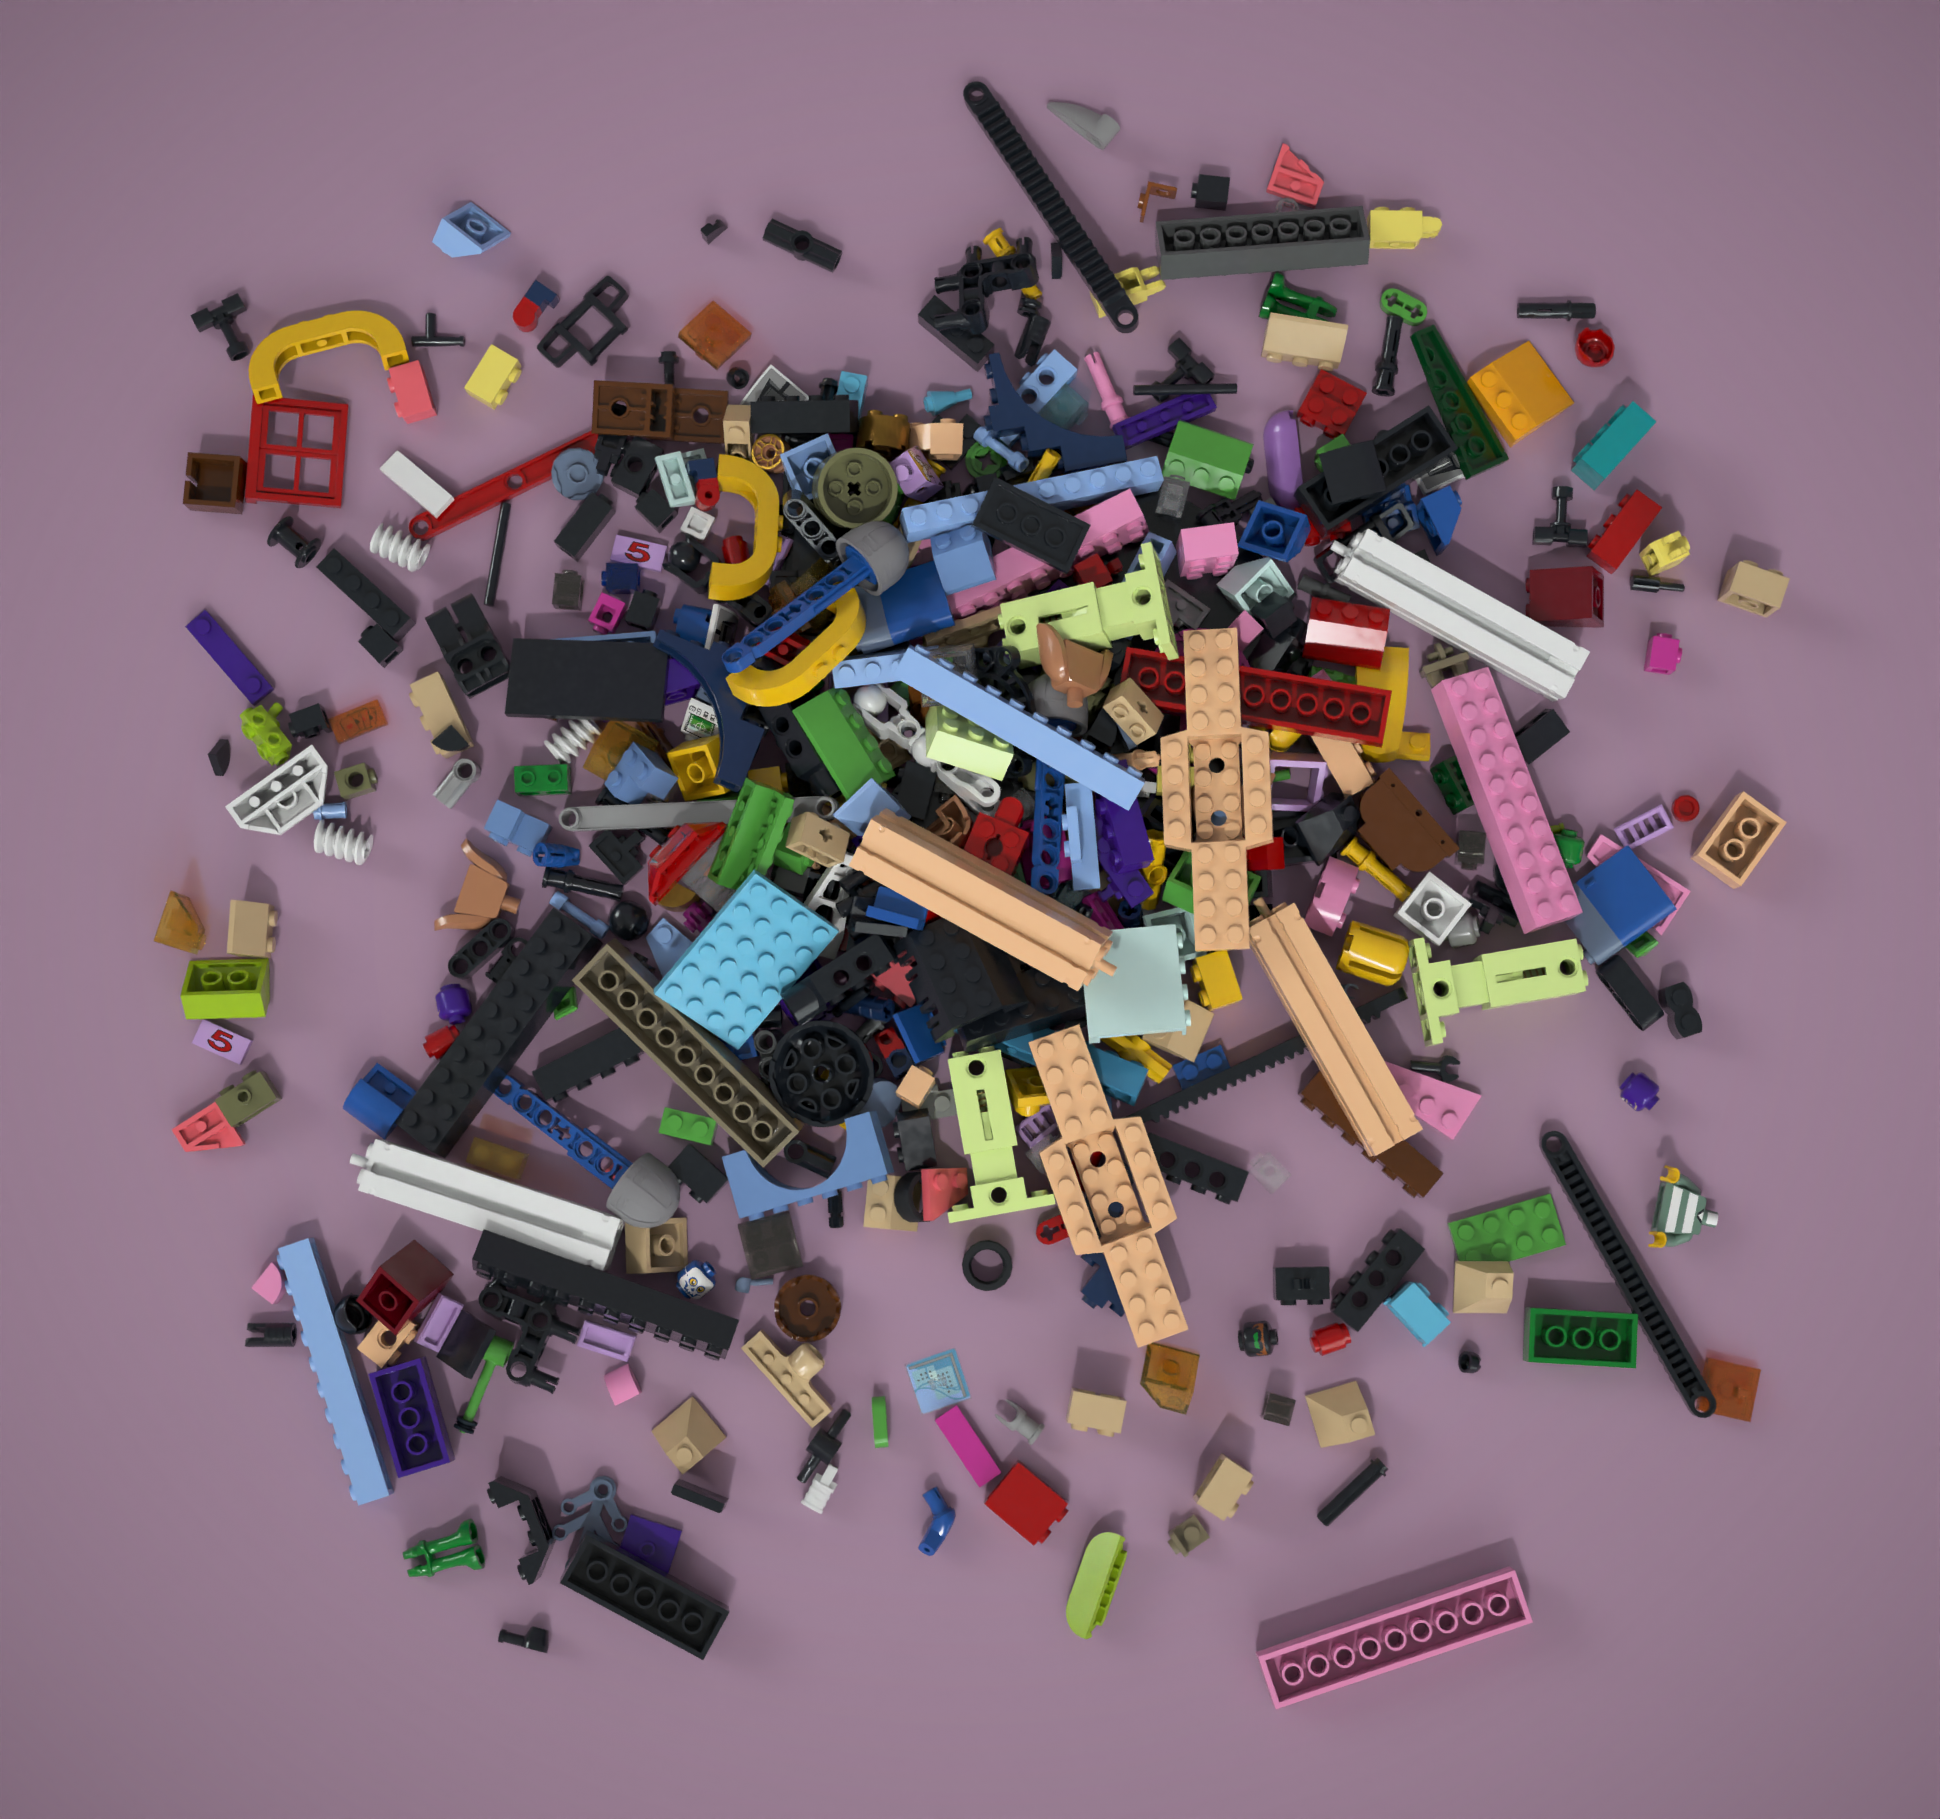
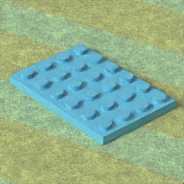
M754 869L653 989L654 994L739 1050L782 999L780 994L790 989L837 935L839 932L838 927Z

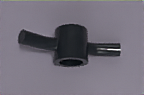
M843 1409L828 1432L820 1428L806 1448V1451L812 1455L797 1476L801 1483L807 1482L820 1461L828 1465L842 1445V1442L836 1438L851 1417V1413Z

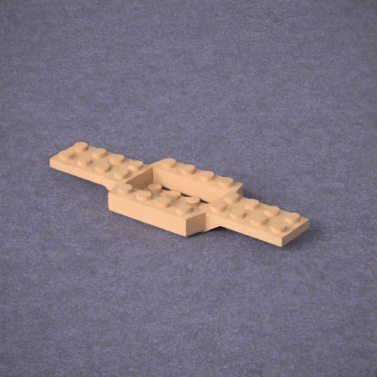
M1238 629L1183 631L1187 730L1160 738L1164 845L1167 848L1192 852L1195 951L1250 949L1247 850L1274 842L1269 733L1242 727ZM1241 742H1242V767H1243L1245 839L1243 838V835H1242L1241 784H1240V759H1239V744H1240ZM1189 744L1193 747L1197 838L1194 842L1192 839ZM1215 758H1220L1225 763L1224 769L1219 773H1214L1209 769L1210 761ZM1216 811H1222L1227 816V820L1222 826H1216L1211 822V816Z
M1079 1024L1028 1042L1061 1135L1059 1139L1039 1151V1155L1074 1253L1082 1255L1103 1252L1138 1348L1188 1330L1155 1237L1156 1232L1176 1220L1177 1216L1141 1116L1112 1117ZM1114 1128L1119 1137L1149 1223L1144 1221L1112 1133ZM1066 1147L1070 1148L1101 1235L1100 1239L1098 1238ZM1100 1151L1105 1155V1163L1102 1166L1095 1167L1091 1164L1090 1156L1093 1152ZM1113 1202H1120L1123 1205L1124 1211L1119 1217H1112L1108 1213V1207Z

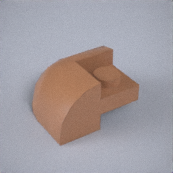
M955 794L935 810L939 818L928 826L926 830L964 849L974 824L968 810Z

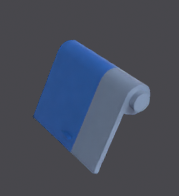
M934 560L906 569L904 575L879 596L871 595L859 585L854 587L866 615L865 631L856 646L857 651H862L864 655L956 625Z
M1627 845L1573 884L1583 913L1565 922L1585 948L1583 955L1590 965L1595 962L1599 966L1677 909Z

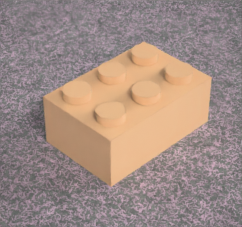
M1743 791L1735 795L1691 859L1732 889L1741 887L1787 822Z

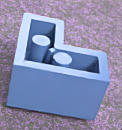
M633 741L614 770L608 775L604 785L614 797L629 804H641L648 793L664 800L678 780V777L656 752Z
M498 799L484 827L490 833L488 837L504 846H507L510 842L518 846L516 851L531 857L536 844L546 843L553 828L550 824L525 814L522 810Z

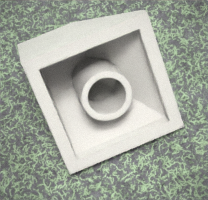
M1428 872L1398 908L1393 917L1414 933L1440 946L1471 906V903L1431 872Z

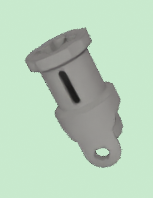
M1006 1399V1402L1016 1409V1417L1012 1422H1007L997 1414H995L996 1418L1010 1430L1019 1432L1032 1445L1043 1431L1045 1425L1042 1423L1039 1425L1027 1416V1412L1011 1400Z

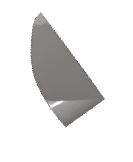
M1049 102L1047 104V109L1101 150H1104L1120 131L1118 123L1106 114L1100 115L1085 107L1070 103Z

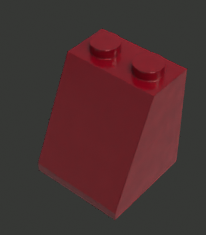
M1593 566L1530 570V578H1526V591L1529 593V603L1526 604L1525 609L1527 617L1548 627H1604V575Z
M414 1239L378 1267L356 1301L394 1335H398L437 1297L438 1293L443 1291L454 1274Z

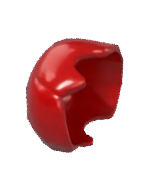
M1587 327L1578 334L1574 350L1577 359L1583 365L1603 367L1613 358L1615 345L1612 338L1602 329L1590 330Z

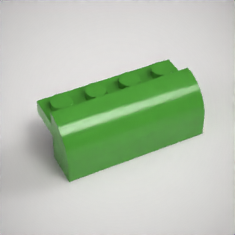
M745 778L707 877L718 885L737 890L754 869L765 876L768 868L773 863L777 844L783 838V829L786 821L793 812V803L795 801L792 799L793 796L775 787Z

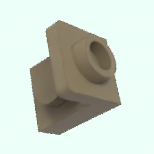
M1193 1514L1168 1532L1171 1539L1167 1542L1176 1555L1181 1552L1186 1557L1190 1551L1210 1537Z

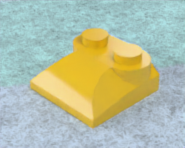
M1037 1066L1005 1070L1009 1098L1017 1113L1030 1117L1038 1113L1041 1106L1050 1105Z

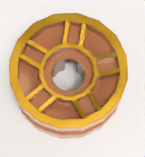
M765 434L760 436L753 444L751 451L752 460L757 466L768 473L779 474L785 471L780 454L791 450L792 447L787 441L775 434ZM771 451L775 452L774 457H772Z

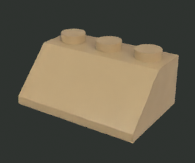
M1271 312L1265 327L1261 357L1273 363H1281L1283 360L1292 362V365L1298 367L1314 365L1318 366L1320 370L1333 371V369H1338L1341 362L1348 325Z

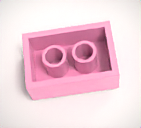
M1234 522L1181 529L1176 543L1180 577L1186 576L1189 580L1198 579L1205 573L1221 576L1226 575L1228 570L1233 568L1239 554Z

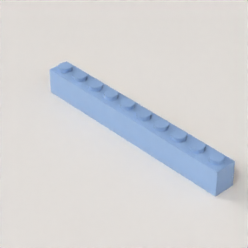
M1153 456L1012 486L1064 511L1102 503L1128 489H1131L1134 496L1159 491L1164 479L1158 457ZM987 491L902 508L899 520L907 543L929 539L972 524Z
M919 644L915 647L912 645L908 647L892 676L1129 811L1145 784V779L1141 777L1143 774L1141 771L1130 765L1128 768L1118 764V758L1107 752L1104 755L1094 750L1096 746L1085 739H1081L1079 742L1072 738L1071 731L1060 725L1057 728L1047 723L1049 719L1042 714L1034 712L1032 715L1025 711V705L1013 698L1010 701L1000 696L1002 692L995 687L987 685L985 688L976 683L978 678L966 671L963 674L953 669L954 664L944 658H940L938 661L929 656L931 651Z
M307 1238L278 1248L277 1262L280 1269L285 1270L287 1277L285 1287L288 1295H292L295 1302L293 1313L296 1320L301 1321L302 1342L305 1347H309L311 1353L309 1364L312 1371L317 1372L318 1393L321 1398H325L328 1407L325 1408V1415L329 1424L333 1423L334 1444L337 1449H341L344 1458L341 1460V1466L344 1474H349L352 1484L349 1486L350 1495L353 1501L357 1500L358 1506L389 1496L394 1493L344 1332L336 1325L334 1317L335 1303L315 1239Z

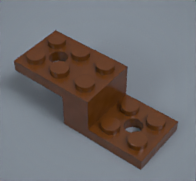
M594 380L591 433L646 437L648 440L725 444L723 419L729 401V391L676 388L673 384ZM618 401L624 402L627 406V411L622 416L615 415L612 410L613 405ZM699 409H705L709 415L708 420L701 424L697 423L694 420L695 412Z

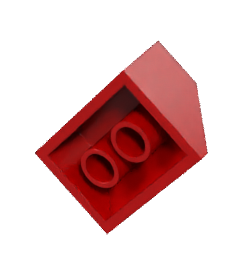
M1312 597L1307 614L1302 658L1380 670L1388 633L1390 609Z

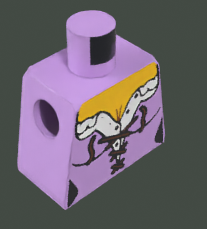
M918 446L908 449L889 463L896 475L897 483L907 497L925 502L944 488Z

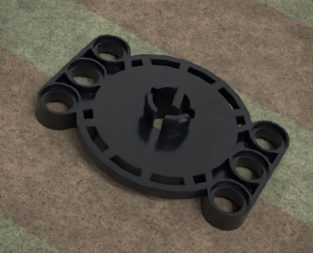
M1011 645L960 649L954 653L953 664L958 672L963 674L966 671L978 678L976 683L985 688L987 685H991L1002 692L1000 696L1010 701L1013 698L1025 705V711L1032 715L1036 712L1033 695L1029 686L1015 670L1021 660L1020 652L1016 647ZM1005 651H1007L1011 657V662L1009 665L1005 663L1003 658ZM985 652L990 657L989 666H986L983 661ZM964 654L968 655L970 660L968 668L963 663ZM1014 745V755L1004 778L1026 776L1032 770V761L1029 755ZM1017 758L1022 762L1021 772L1015 766Z

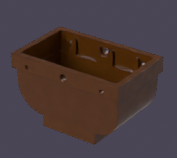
M1390 768L1383 772L1377 778L1378 781L1362 796L1358 811L1364 825L1357 830V833L1390 871H1393L1400 865L1403 869L1410 872H1424L1436 866L1444 858H1449L1460 849Z

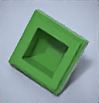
M1646 931L1625 946V948L1636 958L1646 956L1659 943Z
M574 986L570 988L554 1010V1018L556 1020L577 1011L578 1003Z

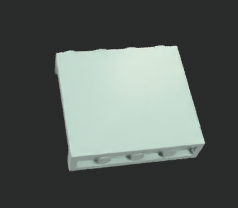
M1176 924L1111 930L1113 933L1109 940L1113 944L1103 959L1117 967L1114 975L1110 976L1099 970L1088 986L1083 984L1089 1044L1100 1043V1038L1176 1031H1182V1035H1186V1026H1191L1190 1010L1184 1009V1000H1188L1187 984H1182L1181 974H1186L1184 958H1179L1178 949L1183 948L1182 933H1176Z

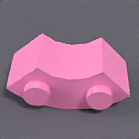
M1331 856L1329 857L1304 918L1309 928L1331 937L1336 927L1342 928L1347 915L1343 913L1350 893L1355 894L1360 883V879L1356 878L1359 870L1358 867Z

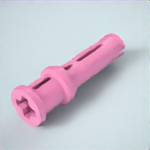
M1094 352L1093 358L1089 354L1084 358V361L1089 368L1103 401L1101 409L1106 411L1111 423L1109 426L1110 430L1113 431L1112 427L1114 424L1130 417H1127L1122 403L1124 401L1122 397L1116 395L1100 353Z

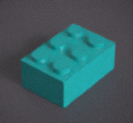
M1634 401L1628 407L1623 404L1607 422L1609 425L1605 423L1591 439L1590 442L1593 446L1588 442L1573 459L1576 465L1571 471L1595 491L1657 421Z

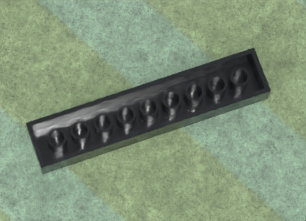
M553 907L394 1123L432 1153L446 1158L573 986L574 982L572 979L593 959L604 943Z
M485 1229L482 1232L472 1258L473 1270L477 1271L476 1275L487 1280H491L492 1277L502 1280L501 1284L513 1289L520 1286L527 1289V1293L538 1298H542V1295L553 1298L552 1302L563 1307H567L568 1304L578 1307L577 1311L589 1316L596 1313L604 1316L603 1320L614 1325H618L619 1322L629 1325L628 1329L633 1332L643 1334L646 1331L654 1334L653 1338L665 1343L672 1340L680 1343L679 1347L690 1352H694L695 1349L705 1352V1357L719 1361L720 1358H726L739 1323L738 1319Z

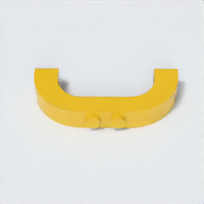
M356 310L328 314L321 318L301 321L297 324L281 328L267 336L256 347L250 359L248 369L249 380L256 402L260 404L283 398L279 385V375L282 368L289 361L352 343L370 345L380 354L385 371L389 370V368L409 363L402 335L395 325L386 318L372 312Z
M719 454L716 467L719 491L736 493L743 496L751 503L755 511L753 555L748 560L738 564L712 562L708 599L728 601L752 595L761 589L769 579L776 552H781L782 537H778V531H782L783 515H779L777 488L763 469L746 459Z
M853 587L826 608L836 614L834 621L789 664L772 671L759 670L750 665L741 672L729 674L725 679L733 695L743 702L755 706H778L800 698L824 679L857 646L864 634L866 615L855 588Z

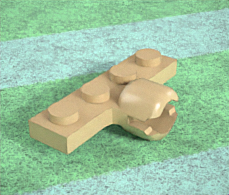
M1000 605L989 610H981L975 615L964 619L955 620V626L924 635L923 647L939 645V652L957 646V650L988 647L990 634L1001 630L998 621V614L1001 613ZM964 654L963 658L968 660V655Z
M761 1329L741 1348L811 1428L816 1426L833 1410L832 1406L811 1383V1378L825 1365L824 1358L813 1345L808 1342L802 1343L795 1351L787 1355Z

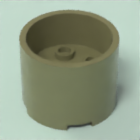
M850 448L831 454L818 466L812 482V496L815 507L829 523L846 529H854L871 521L881 522L891 512L898 492L896 475L891 465L880 454L865 448ZM848 483H857V495H849L847 493L849 491Z

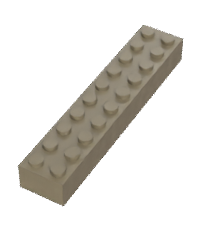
M616 938L608 942L572 979L613 1022L763 1168L804 1127L805 1123L789 1116L778 1104L773 1092L712 1032L654 994L653 989L660 981Z

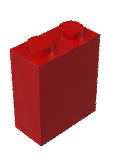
M1017 1460L984 1501V1504L1033 1546L1037 1542L1042 1544L1051 1533V1530L1048 1528L1055 1520L1059 1523L1069 1511L1065 1508L1068 1505V1501L1019 1460Z

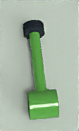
M497 1335L493 1337L483 1357L486 1362L464 1416H457L459 1421H456L457 1423L454 1424V1427L460 1430V1432L474 1434L473 1429H476L475 1427L478 1424L474 1421V1417L495 1366L505 1367L514 1347V1342Z

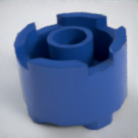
M686 604L681 609L676 608L673 617V624H677L675 632L682 639L689 642L690 640H695L705 646L712 609Z

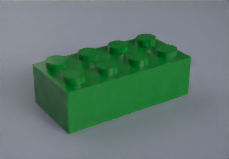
M1525 1307L1523 1361L1636 1368L1638 1314Z

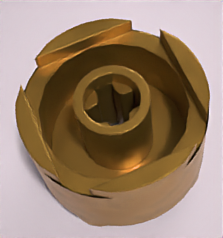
M868 410L867 416L859 418L856 448L872 450L880 454L887 461H891L892 456H900L908 450L910 423L908 422L907 415L894 414L889 416L883 415V412L879 410Z

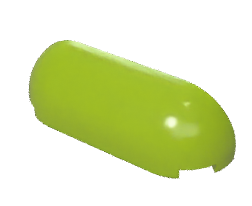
M1112 1532L1101 1533L1089 1542L1066 1606L1067 1622L1071 1630L1081 1638H1091L1093 1629L1096 1625L1102 1626L1107 1616L1127 1557V1551L1123 1550L1125 1538L1119 1534Z

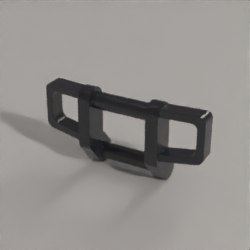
M610 276L604 277L583 296L584 300L560 324L557 322L552 327L551 331L537 345L540 354L556 368L561 367L576 352L590 366H593L597 362L596 358L620 334L624 335L628 331V328L615 315L629 297L626 290ZM612 286L620 294L609 307H606L596 297L607 287ZM593 307L613 327L588 351L568 330ZM560 336L570 346L558 357L554 358L546 352V349Z
M1395 501L1381 511L1369 516L1367 522L1344 538L1336 539V541L1348 546L1354 535L1356 536L1358 532L1362 533L1366 529L1375 530L1378 536L1397 544L1395 541L1408 532L1414 523L1404 505ZM1398 509L1404 524L1390 535L1382 518ZM1330 545L1316 555L1313 561L1324 580L1333 583L1337 574L1329 575L1323 565V560L1334 552L1330 550Z

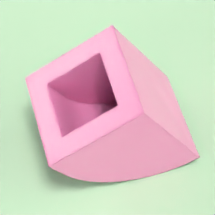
M1246 610L1228 627L1238 629V646L1242 652L1264 629Z
M271 1262L252 1286V1289L271 1304H278L286 1292L285 1280H287L285 1271L280 1269L278 1262Z
M629 1363L604 1375L606 1386L615 1406L642 1393Z

